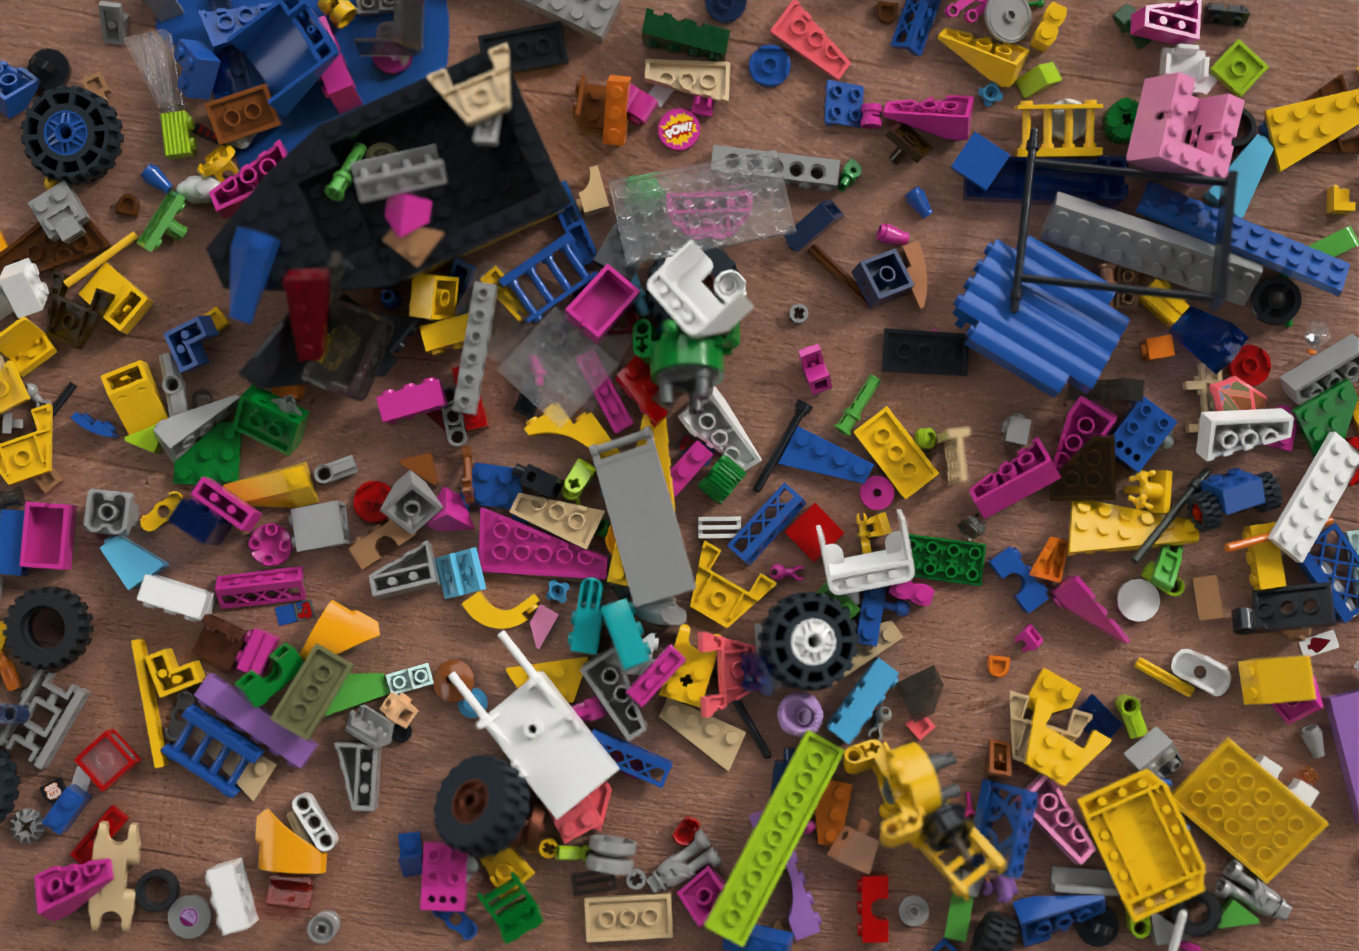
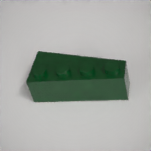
M646 8L642 29V44L646 45V48L651 50H658V48L667 49L666 51L672 54H679V52L687 53L689 57L699 58L700 56L708 57V60L713 62L725 61L730 30L706 23L697 26V23L691 19L685 18L678 21L672 17V14L664 12L660 16L653 14L654 9Z

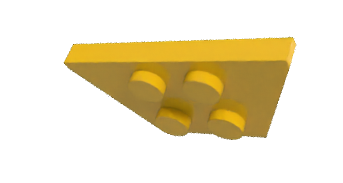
M588 656L531 665L537 673L544 671L566 701L571 703L575 700L583 677L580 668L588 662ZM521 666L506 668L507 674L518 689L531 679Z

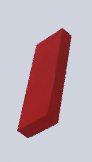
M115 804L111 805L69 855L79 864L93 861V846L101 821H108L109 835L113 839L130 817Z

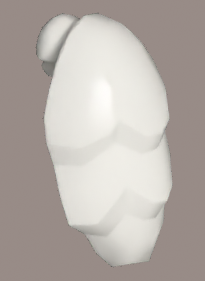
M201 175L188 176L186 180L178 184L176 191L191 204L210 203L212 199L209 192L218 186L220 182L214 176L203 178Z

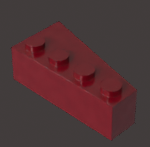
M333 268L289 270L283 279L299 361L321 360L327 349L329 297Z

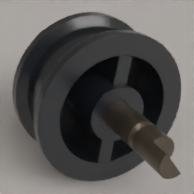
M1271 277L1262 281L1254 290L1251 297V308L1256 318L1261 322L1273 326L1282 325L1289 322L1298 313L1302 302L1301 293L1297 285L1291 280L1284 277Z
M946 802L935 813L923 818L921 831L931 839L933 850L943 851L955 846L966 864H968L971 860L970 852L965 848L966 846L962 841L973 831L975 824L972 819L965 816V809L962 804Z

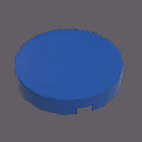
M763 45L751 55L749 73L752 79L760 86L767 88L777 87L784 83L789 76L791 68L790 58L779 46Z

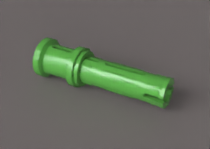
M360 142L355 143L340 171L334 173L332 183L325 189V193L329 198L336 201L343 199L345 189L350 187L352 183L351 177L353 173L350 163L362 159L367 151V147Z
M871 374L869 375L850 407L843 410L844 414L838 424H834L833 427L837 431L850 437V431L857 421L861 420L860 414L881 384L880 379Z

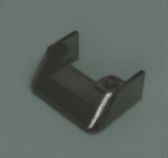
M394 0V22L381 23L376 29V38H354L359 55H419L424 48L425 0Z

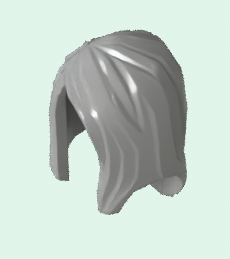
M672 596L635 607L637 612L635 614L640 619L650 623L679 626L683 625L687 619L686 611L675 603L676 599Z

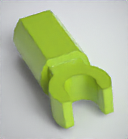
M557 845L555 847V859L560 861H579L581 859L587 862L585 853L591 849L589 845H584L581 848L579 846Z

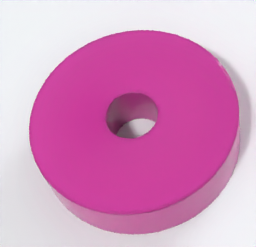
M873 476L868 478L865 484L861 485L859 496L861 502L867 508L882 510L893 501L894 488L888 479L882 476ZM875 489L880 490L881 494L879 497L873 495Z

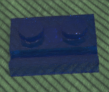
M1090 694L1076 708L1093 715L1091 721L1083 729L1089 736L1093 730H1096L1110 739L1123 726L1094 694Z

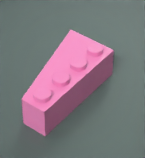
M1039 773L1025 788L1026 790L1038 792V805L1034 811L1033 823L1074 864L1082 865L1096 848L1082 825L1079 824L1072 808L1068 806L1059 787L1056 786L1054 781ZM1018 795L1012 802H1019L1017 807L1020 809L1022 798Z

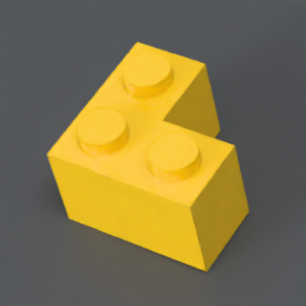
M172 648L164 649L145 657L160 698L202 683L206 678L200 660L179 667Z

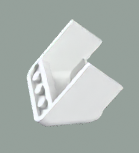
M901 509L897 510L900 530L889 533L886 536V550L844 558L840 546L836 544L825 545L821 526H816L825 574L832 593L843 595L904 583L913 578L915 571L906 519Z

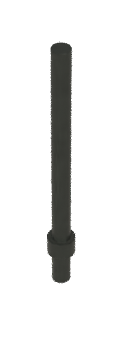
M1204 468L1197 478L1192 479L1185 493L1132 556L1131 561L1134 564H1138L1176 518L1187 504L1188 497L1199 493L1202 489L1201 481L1206 480L1211 474L1208 468Z

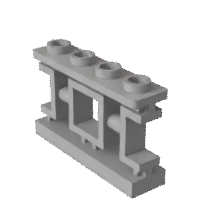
M37 669L31 676L32 683L29 688H26L20 696L21 702L19 705L26 706L30 712L28 721L22 724L30 729L26 737L18 733L14 734L18 727L16 724H7V726L0 730V746L4 745L5 748L10 750L14 749L18 742L29 748L33 752L28 761L35 763L34 766L39 769L49 767L91 694V691L80 688L76 684H72L68 691L56 686L52 681L57 673L50 671V669ZM41 685L52 691L47 700L41 696H36ZM59 696L66 700L71 699L66 710L55 705ZM39 704L55 713L46 729L30 721ZM37 734L45 738L50 737L44 748L33 742Z

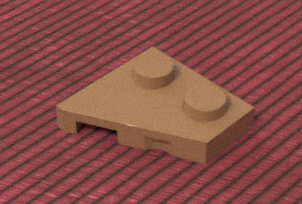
M419 227L399 238L394 229L391 228L383 241L419 268L445 234L438 230Z

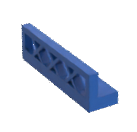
M906 0L890 46L897 49H907L914 56H921L941 0H920L916 4H914V0ZM914 13V19L907 24L908 17ZM907 32L908 35L905 43L899 42L901 36Z
M784 482L727 546L750 567L807 503ZM785 490L793 495L788 503H780V496ZM769 508H777V515L773 519H765V512ZM762 523L761 533L751 535V527L754 524ZM748 539V547L742 553L734 547L739 540Z
M594 727L592 734L603 744L608 754L615 750L623 753L625 760L616 763L621 771L663 788L673 761ZM636 758L640 759L645 768L639 771L632 770L629 761ZM656 767L665 770L661 781L653 779L649 770Z

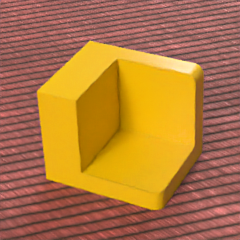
M1333 185L1327 189V214L1348 215L1355 211V202H1349V189H1339L1338 185Z

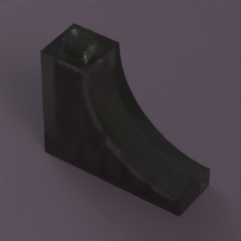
M1134 378L1097 380L1093 388L1086 394L1068 383L1067 400L1077 401L1081 395L1097 403L1131 406L1143 401L1145 380Z

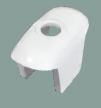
M1181 649L1173 657L1171 669L1175 675L1213 696L1224 694L1231 683V674L1227 670L1228 667L1206 655L1190 649ZM1197 666H1203L1206 669V675L1203 678H1197L1194 675V669Z

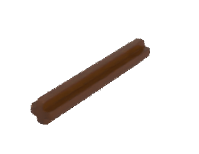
M813 244L808 249V254L861 304L868 308L869 306L857 282L821 248Z

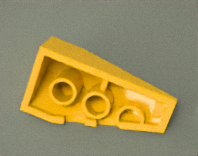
M947 27L937 38L981 74L1001 87L1010 88L1016 81L1030 52V49L1014 43L999 44L991 42V38L986 36L977 39L973 38V35L969 32Z
M307 461L223 485L250 506L300 508L319 502Z

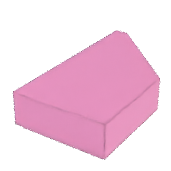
M540 604L530 621L535 645L538 649L541 648L559 616L558 613Z

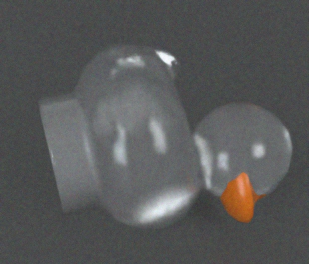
M1312 322L1309 325V329L1305 332L1304 339L1309 345L1306 350L1307 355L1312 358L1321 353L1322 349L1320 346L1332 339L1331 332L1327 329L1325 322Z

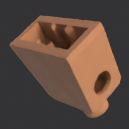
M861 818L856 830L847 825L844 826L827 855L869 875L878 847V840L869 836L873 823Z

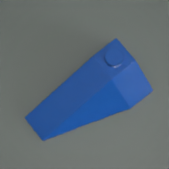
M3 60L0 62V112L10 119L27 109L40 84V80L28 70L22 67L18 69L11 67L8 62Z
M1104 895L1032 896L1020 898L1012 902L1024 948L1051 939L1050 934L1059 930L1065 932L1069 930L1071 924L1077 921L1083 923L1106 911Z

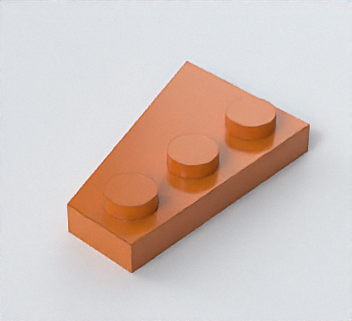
M830 779L814 810L818 844L832 846L843 829L853 786L852 783Z

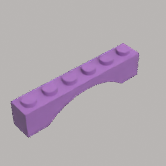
M764 809L749 814L753 829ZM793 851L786 864L792 888L791 906L787 917L797 941L820 932L819 925L822 924L818 911L813 912L811 904H814V900L810 891L805 892L803 884L807 882L803 872L797 871L795 864L799 863L795 851Z

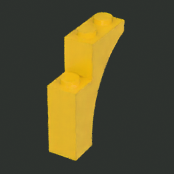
M551 404L543 410L545 414L539 418L534 416L526 422L527 427L524 428L530 437L541 434L562 435L582 443L588 449L590 445H600L612 441L592 412L589 414L586 412L582 413L575 419L577 422L573 424L559 404L556 406ZM615 448L600 453V458L604 459L619 454L620 451Z

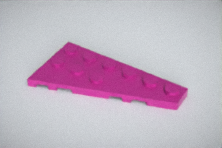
M481 507L478 557L482 572L607 579V556L590 549L586 550L572 542Z

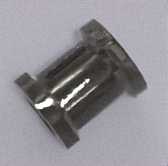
M15 487L14 490L8 492L0 491L1 510L17 504L20 506L25 505L24 492L21 487Z

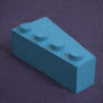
M876 657L825 726L846 743L850 744L859 734L863 724H866L872 717L875 707L880 706L886 698L884 694L889 688L892 689L899 680L897 678L899 673Z

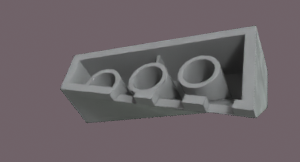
M1352 333L1280 376L1283 392L1296 404L1300 405L1344 379H1350L1352 384L1357 383L1359 379V338Z
M615 646L600 653L581 666V673L628 742L647 730L648 724L642 717L638 704L626 693L631 685Z

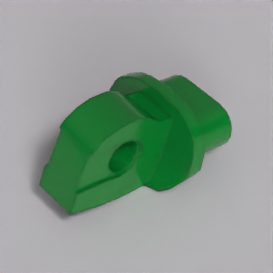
M853 158L848 161L840 174V183L837 189L841 192H844L847 187L853 186L855 180L861 174L862 168Z

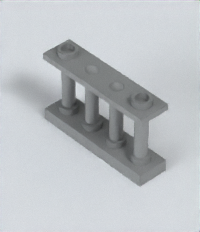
M436 144L350 163L360 203L447 183L442 159L439 160Z

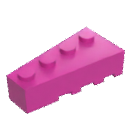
M326 16L319 17L334 40L338 50L341 51ZM339 52V56L321 75L319 81L323 80L324 86H321L326 99L330 97L339 114L362 106L363 103L355 90L356 86L348 71L344 57Z
M280 139L268 151H263L259 154V157L252 163L244 165L236 175L230 176L209 192L216 211L223 219L232 216L264 176L288 154Z
M1038 436L1032 440L1033 444L1027 449L1023 447L1017 452L1018 456L1009 463L1005 461L1000 465L999 470L995 474L989 473L969 489L984 519L1061 478Z

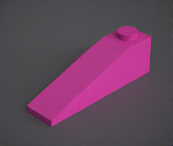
M108 858L88 861L86 864L78 865L74 863L65 867L53 866L35 875L38 915L55 922L72 914L114 879L112 860Z

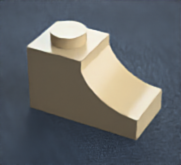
M598 165L589 167V183L582 192H579L580 199H576L579 211H584L585 217L610 210Z

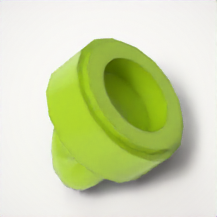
M919 428L914 436L915 443L920 449H932L936 443L934 430L932 428Z

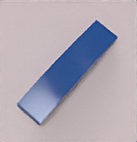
M565 180L561 183L571 206L565 208L564 212L558 214L565 233L570 231L574 237L570 241L571 247L584 266L593 262L597 251Z

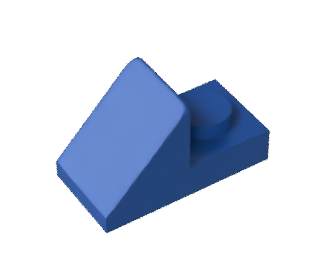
M421 831L399 833L400 857L398 861L403 876L422 875L423 847Z

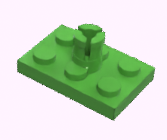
M169 190L136 243L152 252L153 249L156 250L160 246L163 233L173 237L178 242L181 241L188 228L178 223L173 217L176 213L179 214L183 210L186 198L175 191Z

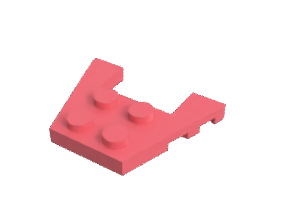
M697 632L699 652L717 650L719 694L700 697L701 717H710L713 715V712L724 709L732 701L739 700L758 689L756 646L707 632Z

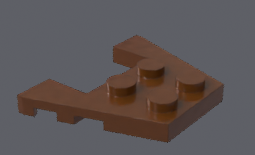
M1343 74L1335 77L1303 101L1347 92L1348 89ZM1359 135L1343 140L1339 136L1312 153L1359 154Z

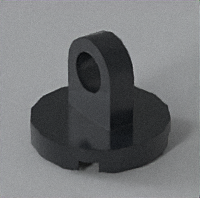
M51 48L41 49L34 53L27 66V70L40 80L38 88L44 91L50 88L56 90L57 86L66 85L70 80L72 72L67 57L58 50Z
M1106 905L1105 912L1083 923L1075 922V929L1078 936L1085 943L1094 947H1102L1110 944L1116 938L1119 932V920L1117 914Z

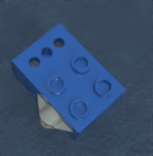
M1145 396L1138 397L1109 434L1115 435V461L1130 473H1139L1154 452L1173 446V428L1177 421Z

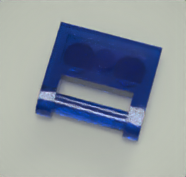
M753 652L741 653L742 660L740 664L745 677L742 682V688L749 692L758 691L765 696L771 695L774 687L770 663H767L765 655ZM755 677L761 678L762 683L756 682Z

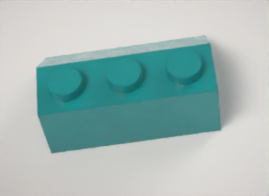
M627 598L601 607L624 670L649 660L648 655L652 654L648 641L644 643L641 634H644L640 621L636 622L633 614L637 612L633 602H628Z

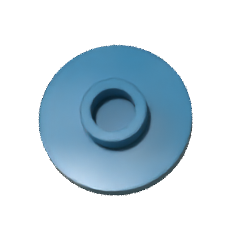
M473 688L471 693L486 711L488 706L486 694L478 688ZM465 699L458 702V708L464 716L468 718L479 717Z

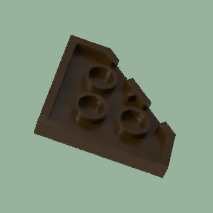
M1093 435L1058 470L1061 478L1050 484V501L1116 500L1115 435Z

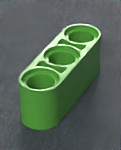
M1350 225L1308 247L1335 257L1358 246L1359 240Z

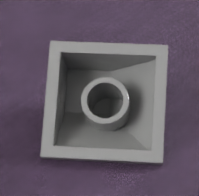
M409 470L394 483L381 507V511L413 535L435 516L443 506L426 482Z

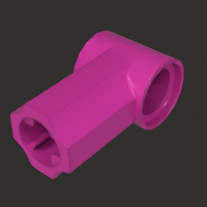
M598 696L585 699L583 702L571 706L583 722L587 720L593 721L608 715Z

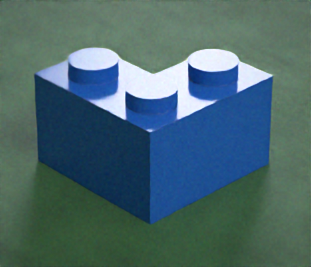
M179 39L178 45L174 50V58L183 68L181 76L178 78V88L186 98L210 100L221 61L203 41Z
M211 315L197 316L163 333L180 373L195 371L210 363L202 343L219 335Z

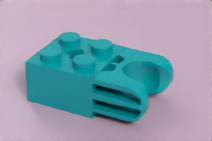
M589 577L581 583L577 610L572 611L571 624H574V630L569 632L567 645L571 646L570 651L598 654L604 618L602 610H600L603 595V583L600 579Z

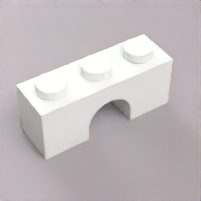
M1257 754L1255 760L1278 779V775L1283 768L1267 757ZM1294 778L1290 785L1287 786L1309 806L1312 805L1319 794V791L1300 779Z

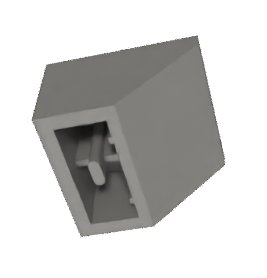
M1157 726L1123 753L1136 772L1147 768L1158 778L1163 779L1178 771L1181 765L1184 764L1173 741Z

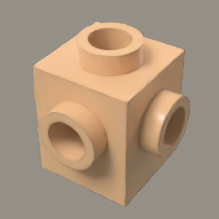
M391 692L380 707L386 718L395 722L394 725L398 724L404 728L408 727L419 711L410 703L412 699L404 693L398 695Z

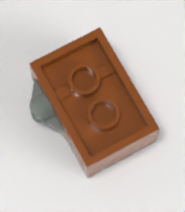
M265 83L204 103L219 145L230 144L240 149H246L257 133L282 125L278 111L268 104V100L272 98L268 84Z

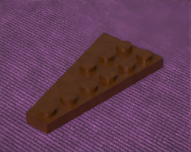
M92 220L82 225L86 234L70 244L63 242L62 239L56 242L49 239L38 222L0 252V275L5 266L29 258L31 263L36 264L39 274L107 250L112 245Z

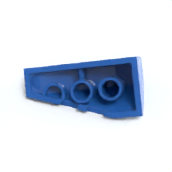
M242 227L237 228L231 245L230 259L231 318L252 324L280 241L276 238Z

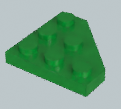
M1350 379L1340 381L1291 410L1313 458H1315L1329 432H1336L1345 440L1358 401V396Z
M219 422L175 461L173 483L197 485L202 477L212 478L223 486L224 484L240 480L243 434L232 429L233 423Z

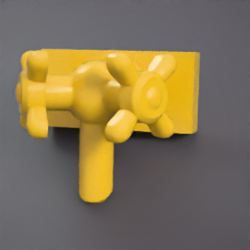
M1141 470L1136 476L1129 477V482L1139 480L1140 485L1124 487L1123 490L1126 494H1139L1138 498L1128 495L1127 499L1134 502L1138 510L1145 507L1150 513L1167 514L1170 511L1173 471L1150 470L1147 472Z

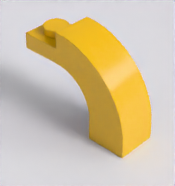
M478 591L464 601L462 605L469 615L479 623L491 628L506 629L528 621L524 612L527 611L528 614L539 607L537 603L541 600L536 594H533L517 607L511 610H501L494 607L482 591Z

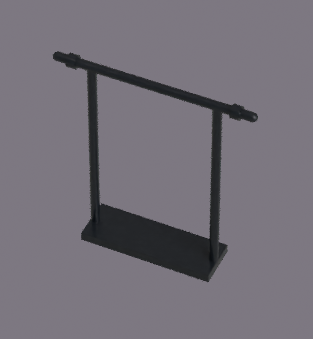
M1037 127L1031 128L1030 137L1026 144L1028 154L1013 286L1009 293V300H1011L1010 312L1012 314H1017L1019 311V303L1022 301L1023 291L1021 290L1022 282L1208 302L1209 309L1218 310L1227 296L1238 171L1229 170L1225 178L1036 159V152L1039 151L1040 145L1038 140L1039 130ZM1035 168L1220 186L1211 293L1023 274Z

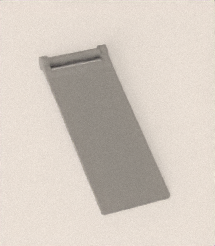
M644 427L642 431L600 445H590L589 451L593 457L634 606H642L694 590L696 588L651 427ZM642 439L647 441L646 445L604 459L600 458V453Z

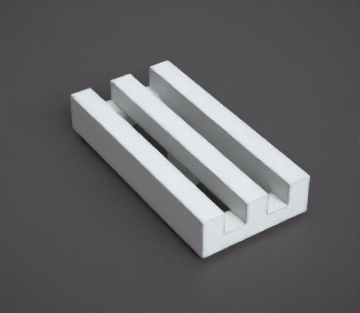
M741 516L698 517V538H734L737 535L703 534V530L737 529V533L741 530ZM703 521H737V525H703Z

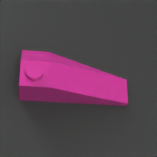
M949 95L946 96V100L934 101L933 97H929L925 101L917 103L912 99L886 102L883 116L946 139H953L955 141L968 140L971 130L974 96Z
M1080 395L1067 414L1053 462L1057 471L1093 435H1106L1116 422L1117 415L1099 403Z
M1068 576L1050 592L1053 596L1051 600L1057 607H1063L1121 643L1128 644L1130 642V639L1119 625L1111 618L1108 620L1106 617L1108 611L1098 602L1093 601L1097 597L1079 576Z

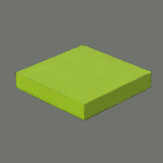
M1238 38L1214 63L1209 72L1231 93L1241 98L1269 66Z

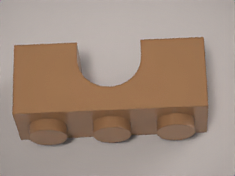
M388 517L389 522L383 526L381 524L374 526L369 530L371 534L364 538L359 536L351 542L352 546L348 549L361 569L366 570L383 559L378 546L384 537L389 536L395 540L398 546H403L417 537L419 533L416 531L411 535Z

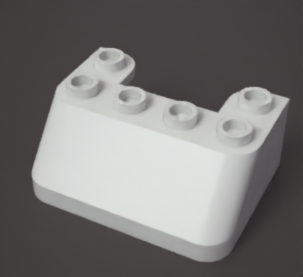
M690 239L649 278L647 283L648 290L691 337L698 338L725 333L735 326L754 306L739 290L723 305L701 282L711 273L713 263L697 244Z

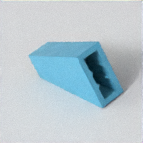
M1258 134L1254 136L1251 142L1240 151L1229 165L1228 171H1238L1234 216L1243 218L1274 149L1270 145V141L1264 136ZM1211 185L1203 194V197L1218 208L1220 186Z

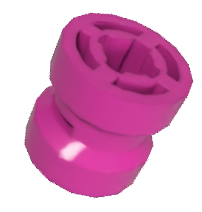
M878 103L862 104L861 113L863 118L860 121V127L865 129L881 128L882 120L880 119V113H882V105Z

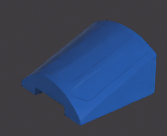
M277 0L227 39L229 43L246 55L264 82L268 84L273 94V97L268 100V104L285 117L339 56V50L334 40L306 0Z

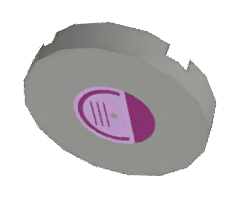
M196 894L178 898L171 905L168 912V923L171 930L177 936L185 939L196 938L202 935L212 922L210 904L203 897Z

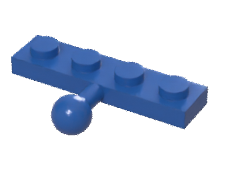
M887 586L863 590L856 632L859 635V642H856V644L877 647L883 609L894 611L896 615L905 617L911 611L910 604L906 600H899L896 603L884 601Z

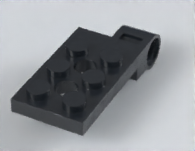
M1331 582L1252 590L1254 610L1243 607L1231 611L1233 633L1237 635L1336 626ZM1309 601L1317 603L1316 608L1312 611L1304 609L1305 604ZM1285 604L1294 605V609L1290 613H1284L1282 608Z

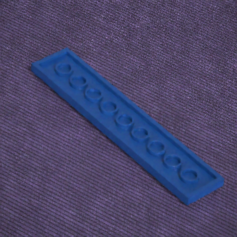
M1152 181L1148 182L1137 207V213L1215 245L1218 208L1166 188L1161 184ZM1234 216L1231 241L1232 253L1339 297L1345 284L1350 267L1349 263L1325 254L1320 250L1308 247L1301 242L1284 237L1279 233L1267 230L1260 225H1255Z

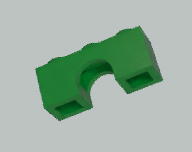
M286 642L269 655L273 662V670L270 675L261 678L260 675L250 670L234 683L247 703L255 708L264 705L274 693L281 691L285 684L296 677L304 664L295 648Z

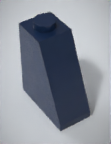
M832 199L821 202L784 235L786 238L785 242L791 250L799 252L845 215Z

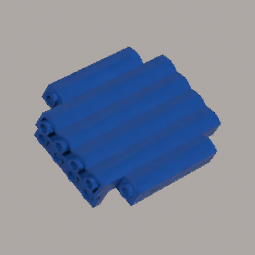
M1029 235L1027 237L1023 274L1108 283ZM996 239L993 244L989 242L983 251V254L986 255L983 261L979 259L973 269L976 272L974 277L969 276L963 286L966 289L964 294H959L953 303L956 307L952 314L957 317L954 325L960 329L966 323L971 325L965 334L968 337L965 345L1053 398L1061 392L1066 382L1083 393H1088L1097 382L1130 321V318L1109 306L1116 292L1022 282L1021 290L1023 291L1022 301L1019 303V311L1017 314H1012L1010 312L1011 300H1009V293L1013 286L1017 246L1014 249L999 239Z

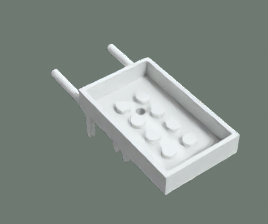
M502 631L498 634L499 639L531 679L487 714L455 671L448 678L479 716L480 721L477 722V727L488 730L511 760V766L520 771L518 775L526 779L553 816L559 819L620 770V768L545 672L537 673L507 633ZM532 725L536 726V732L531 730Z

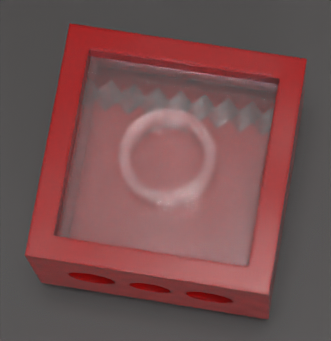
M112 728L103 732L74 761L95 785L104 792L118 783L142 759L122 736Z

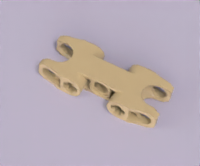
M101 821L98 834L93 846V861L111 859L114 879L89 899L92 930H99L103 913L107 911L119 914L122 931L129 932L137 899L135 897V889H127L128 865H139L141 854L139 823L132 822L130 824L128 838L121 842L115 841L110 837L108 821Z

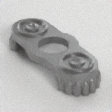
M181 691L176 696L178 700L176 706L171 711L169 726L165 729V735L169 740L177 741L187 724V720L183 722L177 720L176 712L179 709L185 710L192 704H195L196 698L189 691Z

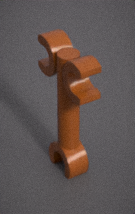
M462 446L464 474L462 493L465 497V503L473 504L475 500L473 494L474 487H472L471 446Z

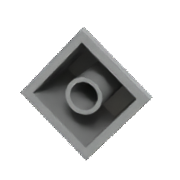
M337 500L290 509L291 514L288 516L289 525L294 530L292 545L293 548H296L297 552L352 544L346 502Z

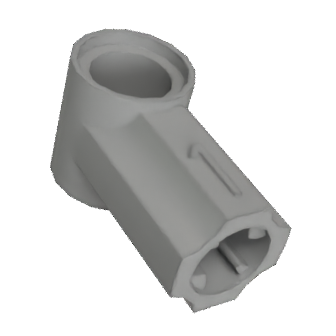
M353 455L317 466L314 470V478L319 483L327 485L359 471ZM323 469L330 471V477L327 480H321L320 472Z

